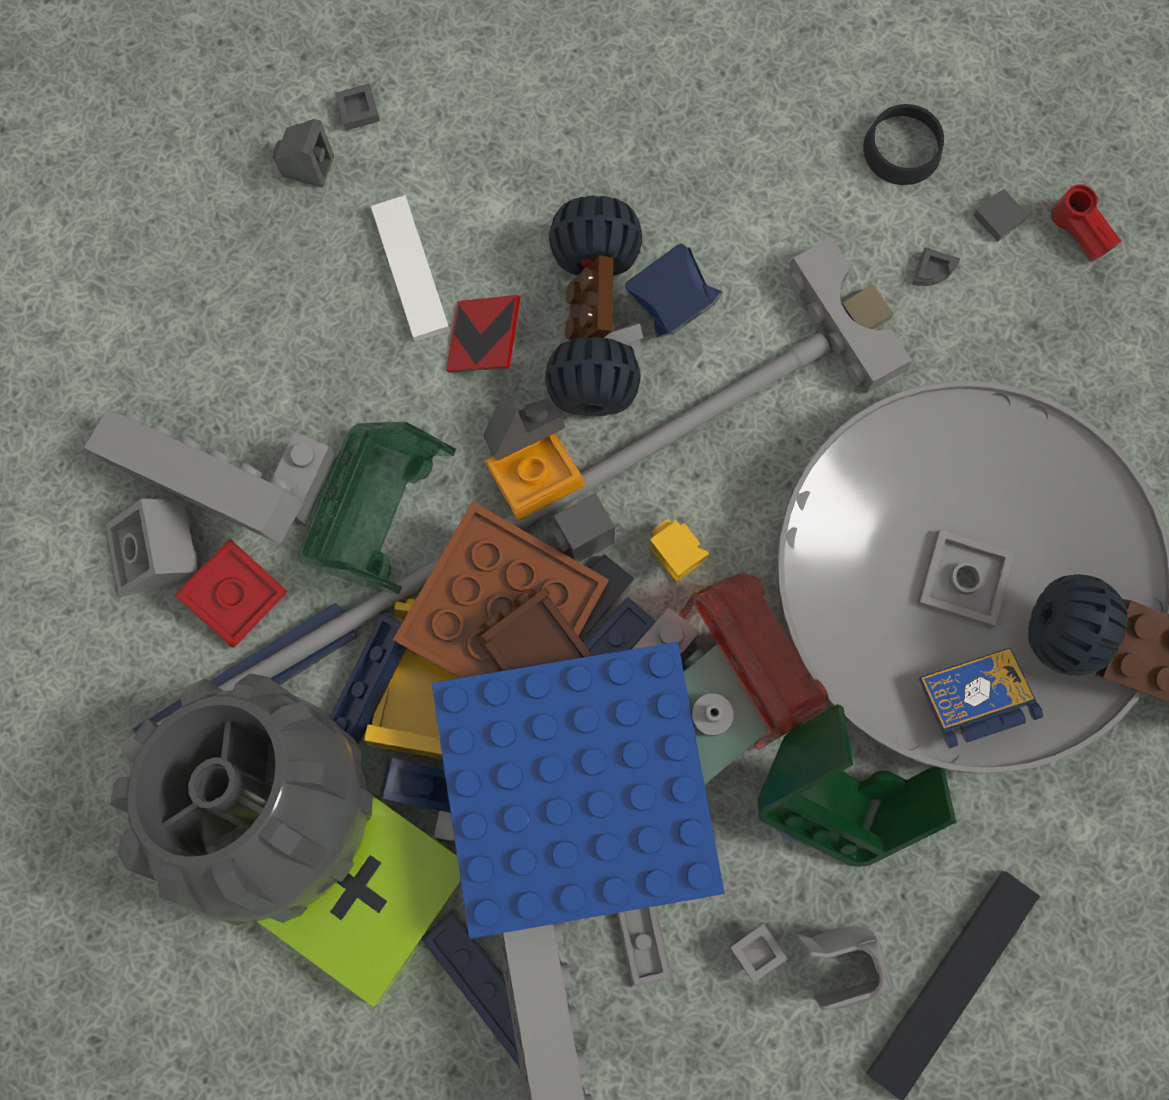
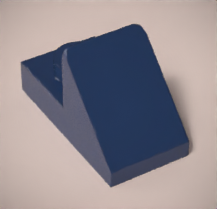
M388 758L379 798L451 813L444 769Z

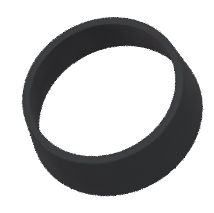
M913 104L895 105L883 111L867 131L863 144L864 157L870 169L881 179L896 185L916 184L930 177L937 169L944 146V132L938 119L927 109ZM896 116L915 118L931 129L938 143V152L928 163L914 168L896 166L887 161L877 149L875 143L877 125L885 119Z

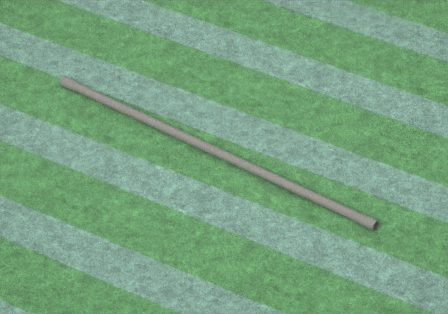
M820 332L814 334L792 347L781 357L581 473L586 486L519 521L516 520L514 514H511L504 520L524 530L795 369L802 368L830 352L827 339ZM440 557L218 687L224 691L233 690L235 683L250 673L266 676L270 679L395 606L396 602H402L419 592ZM166 718L162 719L156 724L160 725ZM136 733L119 743L122 752L130 762L136 760L143 747L141 743L135 740L134 735Z

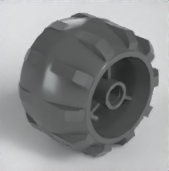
M250 673L236 682L233 690L230 691L222 690L207 679L187 686L180 695L182 702L180 709L168 716L160 725L146 719L134 735L135 740L141 743L143 747L135 760L130 777L118 778L113 784L110 805L128 813V824L130 830L121 836L117 853L127 870L157 881L160 898L186 907L198 915L236 926L246 921H262L267 919H275L284 923L302 915L308 905L326 894L338 881L342 882L354 865L353 859L362 842L366 823L372 816L373 795L367 792L365 775L360 764L362 750L354 738L342 730L321 708L292 695L269 677ZM269 744H273L275 753L273 786L265 782ZM236 827L246 830L241 837L225 848L210 854L207 853L205 848Z

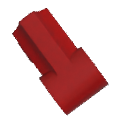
M1077 184L1072 186L1053 205L1051 218L1058 227L1069 230L1090 261L1093 262L1115 248L1122 241L1097 209L1098 198L1095 191L1084 184ZM1069 203L1075 205L1078 211H1075Z

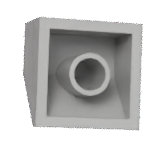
M140 499L105 524L119 597L181 583L198 571V556L192 544L190 534L191 522L185 509L184 499Z

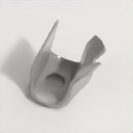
M839 927L812 937L795 933V938L810 956L831 958L855 950L865 951L868 958L869 975L864 983L814 996L821 1010L851 1007L873 998L887 995L893 991L882 947L872 930L859 927Z

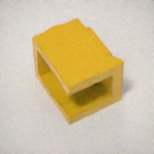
M667 519L651 531L653 537L649 540L648 547L676 583L707 561L709 552L699 548L700 542L685 523L680 525L677 520L672 523Z

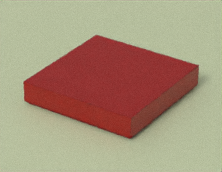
M229 538L174 596L234 648L288 591Z

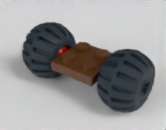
M592 195L578 197L566 202L559 208L552 220L549 231L550 247L556 262L563 270L577 277L568 284L566 291V302L570 304V317L566 323L565 337L569 340L561 343L549 358L545 371V382L550 398L559 409L575 415L607 416L617 414L630 407L638 394L641 380L639 364L632 350L619 341L603 338L612 332L613 276L626 272L634 264L642 245V230L638 217L627 203L608 196L599 197Z
M1082 574L1063 576L1055 579L1044 589V592L1040 594L1036 605L1033 607L1028 625L1030 647L1043 664L1058 673L1081 676L1096 672L1095 676L1169 702V614L1132 600L1122 599L1112 586L1094 576Z

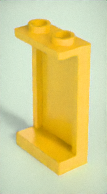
M407 599L406 603L396 602L394 607L395 619L403 622L416 599ZM406 649L374 713L372 725H367L364 741L369 747L443 760L432 683L458 679V677Z

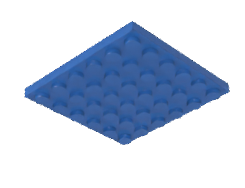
M678 642L432 683L469 939L725 894Z

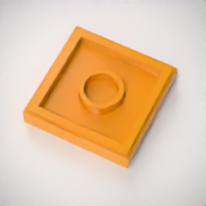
M555 433L499 461L496 460L495 456L484 461L517 521L586 486L582 475Z

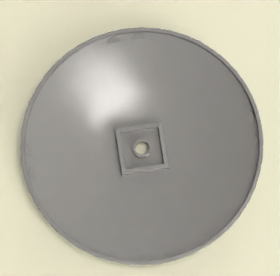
M948 381L904 390L874 403L838 428L820 447L797 482L782 522L777 554V582L782 615L794 649L815 686L832 706L836 704L843 706L845 719L875 742L914 761L950 771L1006 773L1032 769L1058 761L1080 751L1102 737L1123 719L1143 693L1095 676L1096 672L1081 676L1058 673L1043 664L1032 651L1028 641V625L1031 619V612L1040 594L1055 579L1074 574L1094 576L1112 586L1122 599L1132 600L1169 614L1168 532L1158 505L1141 475L1116 444L1092 423L1071 409L1047 397L1017 387L981 381ZM959 569H968L973 573L975 577L973 588L967 589L959 585L956 578ZM1011 647L1029 687L1042 709L1043 718L1033 720L1029 714L1028 707L1024 706L1020 709L1025 715V724L968 743L965 742L961 729L958 728L952 730L957 737L958 746L949 749L919 678Z

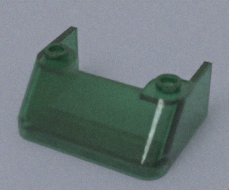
M408 422L358 423L354 425L342 443L298 553L299 562L368 589L400 594L402 586L388 580L391 574L390 559L387 554L381 552V548L407 483H417L425 479L432 470L433 457L454 456L456 448Z

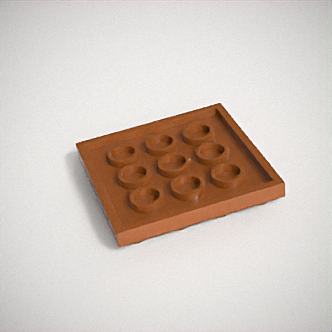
M472 501L392 641L458 678L502 671L477 638L485 632L481 624L499 611H501L504 617L517 608L513 601L531 587L536 592L546 587L550 593L548 595L579 636L609 579Z

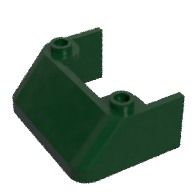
M839 704L804 724L793 728L784 736L757 798L758 816L763 823L847 865L856 867L874 864L957 823L945 769L932 766L908 780L890 771H878L862 782L842 772L853 765L844 707Z

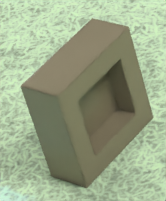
M873 284L842 302V306L848 316L865 328L875 329L893 316V312Z

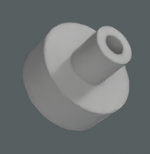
M716 693L701 696L691 710L693 725L699 733L705 736L714 737L723 734L733 722L734 711L731 703L724 696ZM710 711H714L716 716H712Z

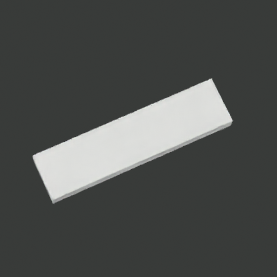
M406 195L372 205L371 209L414 341L450 331Z

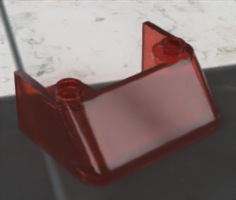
M740 572L695 591L679 615L684 620L697 613L702 617L770 731V734L755 743L758 750L826 711L825 701L829 697L823 684L818 679L813 680L764 600L765 591L755 575L749 576L745 572Z

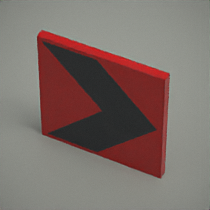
M519 295L457 302L446 367L447 372L510 368L521 299Z

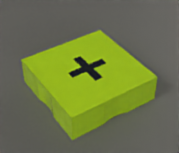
M367 788V792L373 795L372 816L366 823L362 842L353 859L354 865L343 881H338L326 894L308 905L306 911L296 918L284 923L275 919L257 922L374 1008L381 1003L412 958L419 941L430 925L444 911L460 888L461 879L457 852L438 838H435L431 833L415 826L397 813L389 803L379 798V796Z

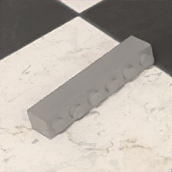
M107 408L84 446L86 450L112 466L279 545L281 544L303 505L300 500L291 494L294 489L291 485L273 476L268 482L261 478L263 474L245 463H241L239 468L231 465L232 459L214 449H211L209 454L202 452L203 446L185 436H182L180 441L173 438L174 433L159 424L153 423L151 428L144 425L146 423L144 419L128 410H125L123 415Z

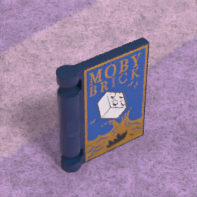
M1011 647L919 678L949 749L958 746L957 737L952 731L958 728L961 729L962 736L965 742L968 743L1025 724V715L1020 709L1024 706L1028 707L1029 714L1033 720L1043 718L1042 709L1037 703Z

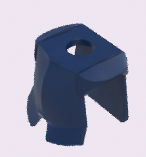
M678 244L629 279L625 284V288L654 317L655 335L657 338L674 335L677 331L715 306L723 291L706 284L691 248H687L684 244Z

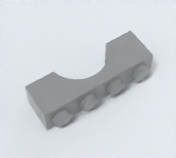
M830 237L793 258L788 271V280L793 290L797 294L802 292L809 303L807 306L808 312L816 324L822 323L829 334L827 340L833 352L837 355L842 354L849 365L847 366V372L853 383L857 386L862 385L865 392L868 393L905 372L912 359L892 329L873 330L865 328L853 321L845 312L840 299V288L845 282L851 266L833 238Z

